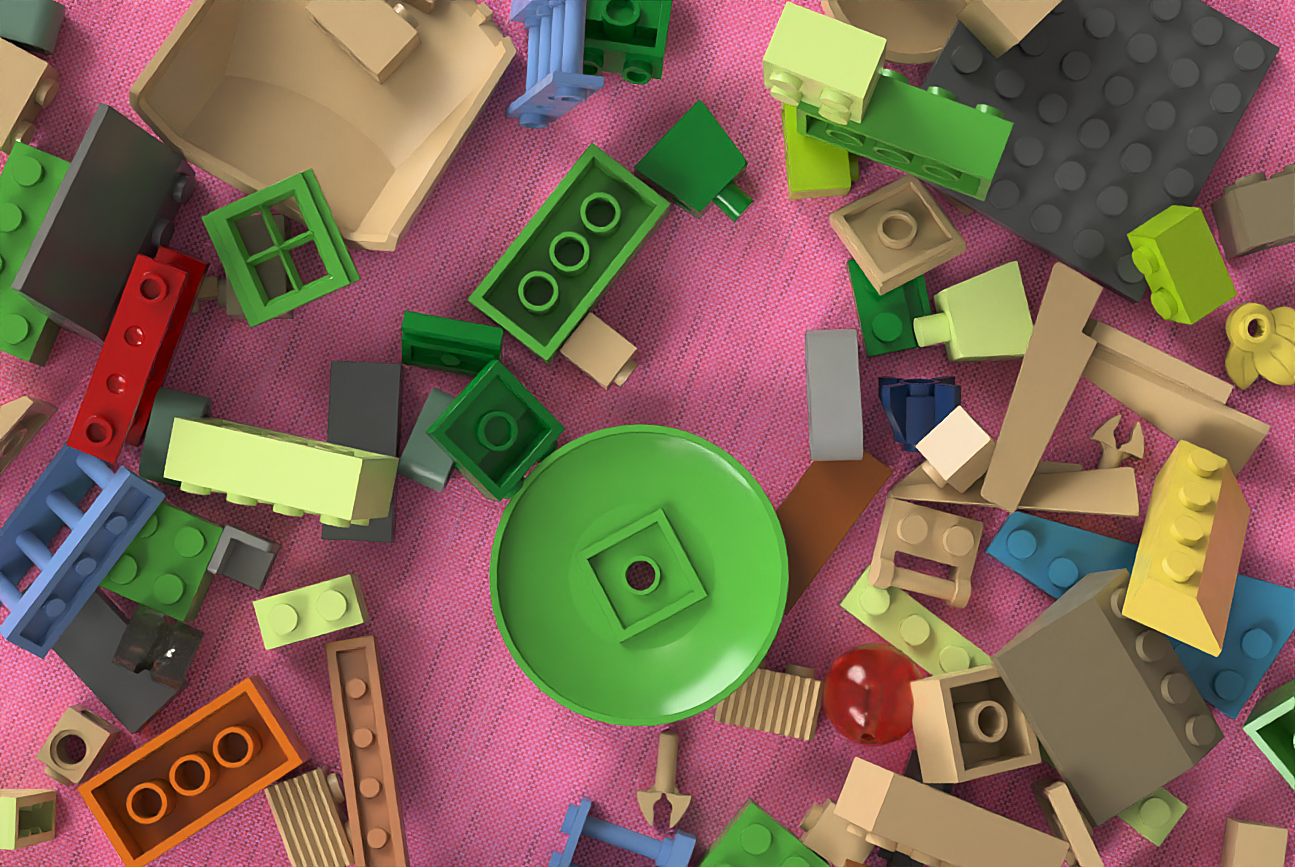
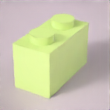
M357 574L345 575L253 601L266 650L283 647L370 622Z

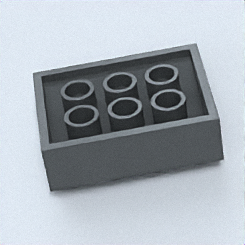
M100 102L11 288L59 327L104 345L137 254L140 253L155 259L159 246L169 244L174 233L175 225L173 221L181 204H186L193 194L196 172L181 155L111 106Z

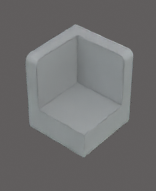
M226 524L207 571L215 575H224L257 590H262L281 544L241 527Z

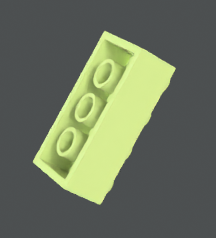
M174 417L163 477L181 481L180 490L200 495H211V492L227 494V501L248 506H256L257 502L274 504L272 511L297 517H303L304 513L321 515L319 521L321 523L349 528L350 524L368 526L372 518L388 517L399 458L220 418Z

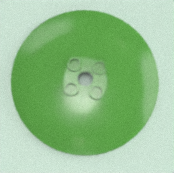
M648 424L621 425L586 434L565 444L540 462L523 480L524 485L511 497L496 530L489 568L490 594L497 626L506 647L525 675L542 692L571 711L593 720L624 726H655L690 718L712 708L740 688L756 671L774 643L783 621L790 581L789 557L782 526L771 501L750 472L734 457L702 437L683 430ZM638 562H648L655 570V580L645 590L634 589L628 579L631 567Z

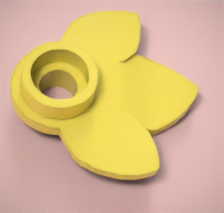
M1253 302L1237 306L1229 314L1225 324L1226 333L1231 342L1225 357V368L1231 381L1240 390L1248 388L1256 381L1259 375L1277 385H1294L1295 309L1280 306L1269 310L1264 305ZM1255 319L1257 321V330L1253 336H1250L1248 325L1250 321Z

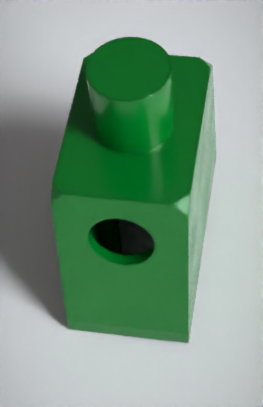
M698 100L634 166V175L698 219L715 204L735 223L755 202L735 183L747 169L748 163L701 100Z

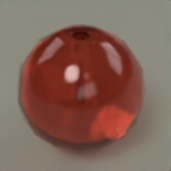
M879 643L858 644L848 648L829 666L823 681L822 697L824 712L837 733L852 742L869 747L893 744L900 741L913 729L914 699L910 682L922 679L923 677L912 659L900 649Z

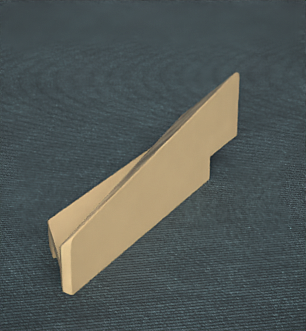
M1056 262L1053 266L981 490L982 498L1014 514L1097 344L1096 340L1082 333V330L1103 287L1061 262Z
M1088 318L1082 333L1096 340L1097 344L1084 368L1082 376L1178 443L1182 439L1227 459L1234 476H1237L1267 435L1270 425L1224 405L1234 386L1099 320Z
M927 459L887 492V498L902 501L1000 508L981 496L987 471L961 494L949 483L940 488L921 467ZM1039 461L1016 509L1117 517L1139 516L1134 468L1121 467L1082 471V464Z

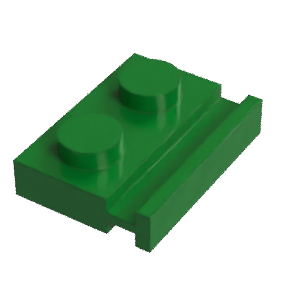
M855 259L848 260L846 266L866 358L920 347L914 333V319L932 315L924 275L922 274L880 296Z
M405 310L401 325V331H403L401 338L402 364L476 377L491 359L499 360L502 363L504 328Z

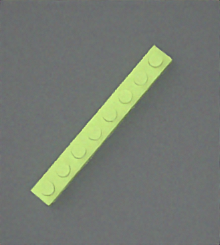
M867 565L838 604L931 676L993 664L989 655L902 589L894 586L881 589L869 585L870 565ZM1037 737L1040 758L1057 770ZM1161 787L1116 816L1151 843L1160 847L1188 809V806Z

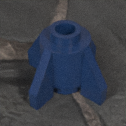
M954 376L932 379L878 377V397L893 429V440L898 443H904V451L921 453L915 446L959 405L961 406V386L955 385Z

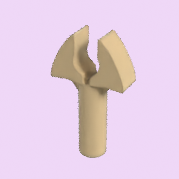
M1122 414L1106 420L1093 431L1089 440L1098 442L1103 453L1096 470L1119 468L1121 460L1129 456L1136 460L1143 459L1144 436L1139 421L1133 423L1127 442L1119 445L1117 449L1116 440L1113 435Z
M663 731L659 735L655 784L648 790L637 789L639 806L650 826H653V806L661 798L662 793H666L667 800L672 804L670 828L681 819L691 801V794H681L675 786L679 735L673 731Z

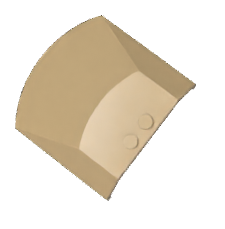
M194 0L130 88L129 105L166 146L181 155L186 161L248 195L312 168L348 249L396 250L517 54L512 40L509 36L505 37L492 20L493 12L484 2L479 4L476 0H384L392 8L399 3L419 22L415 30L419 33L421 44L380 85L309 19L305 6L311 0ZM294 196L270 206L307 227Z

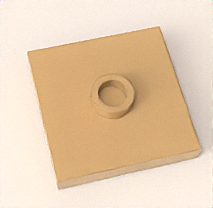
M907 174L829 214L830 225L880 296L966 252V241L923 182L911 174Z
M1049 776L1032 782L1031 789L1054 837L1070 843L1065 856L1068 867H1105L1091 839V836L1094 835L1093 829L1080 808L1077 809L1066 784Z

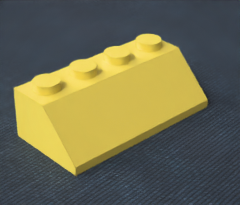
M1181 439L1156 475L1122 610V615L1215 657H1218L1222 652L1250 515V509L1227 459Z

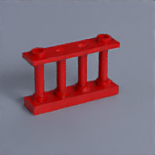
M165 244L159 246L155 259L140 253L137 254L68 438L67 446L115 464L124 442L135 447L142 444L148 428L154 399L160 387H163L210 262Z

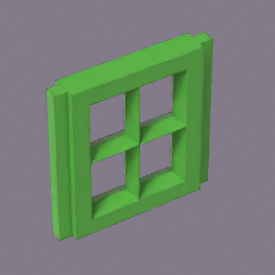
M312 168L201 217L250 328L270 321L361 280ZM294 196L309 231L284 241L269 207ZM260 211L275 246L250 257L235 222ZM314 240L328 275L303 285L288 251ZM279 255L294 290L269 301L254 266Z

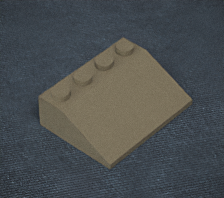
M1126 568L1086 574L990 658L1091 827H1099L1194 767L1225 737L1166 635L1122 615L1131 578Z

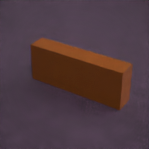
M864 449L862 460L813 461L775 511L782 526L789 557L790 581L784 615L790 612L893 473L890 468Z

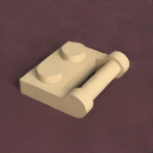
M887 498L869 570V585L881 589L894 586L945 599L948 606L960 609L965 608L971 596L970 580L984 522L898 499ZM900 552L950 565L952 567L949 579L946 580L896 567L893 562L895 553Z

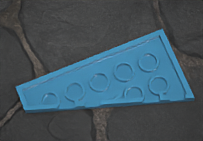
M1015 511L1014 514H1008L984 552L1057 601L1088 573L1126 568L1131 576L1139 545ZM1237 574L1222 652L1218 657L1166 635L1203 700L1228 718L1235 720L1294 631L1295 590Z

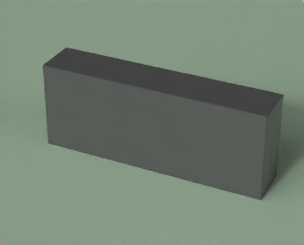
M331 361L328 443L399 458L404 366L402 364ZM396 473L388 517L372 518L368 526L350 524L349 528L322 523V539L395 543L399 474Z
M33 582L22 592L23 595L30 588ZM99 586L52 647L57 655L131 734H136L143 730L190 685Z

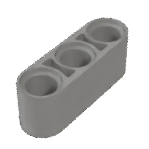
M856 329L806 330L805 370L811 461L862 460L863 422Z

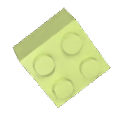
M787 1L763 57L764 87L771 89L770 95L786 104L798 106L800 101L820 108L818 113L835 123L846 125L849 120L861 124L884 68L887 39Z

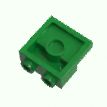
M588 0L586 2L583 74L599 76L602 71L622 74L625 81L637 85L646 84L651 78L661 79L673 0Z
M491 359L425 433L455 462L453 466L487 499L500 502L503 498H511L524 485L523 480L525 479L524 475L535 462H542L555 451L558 446L556 439L565 428L499 360Z

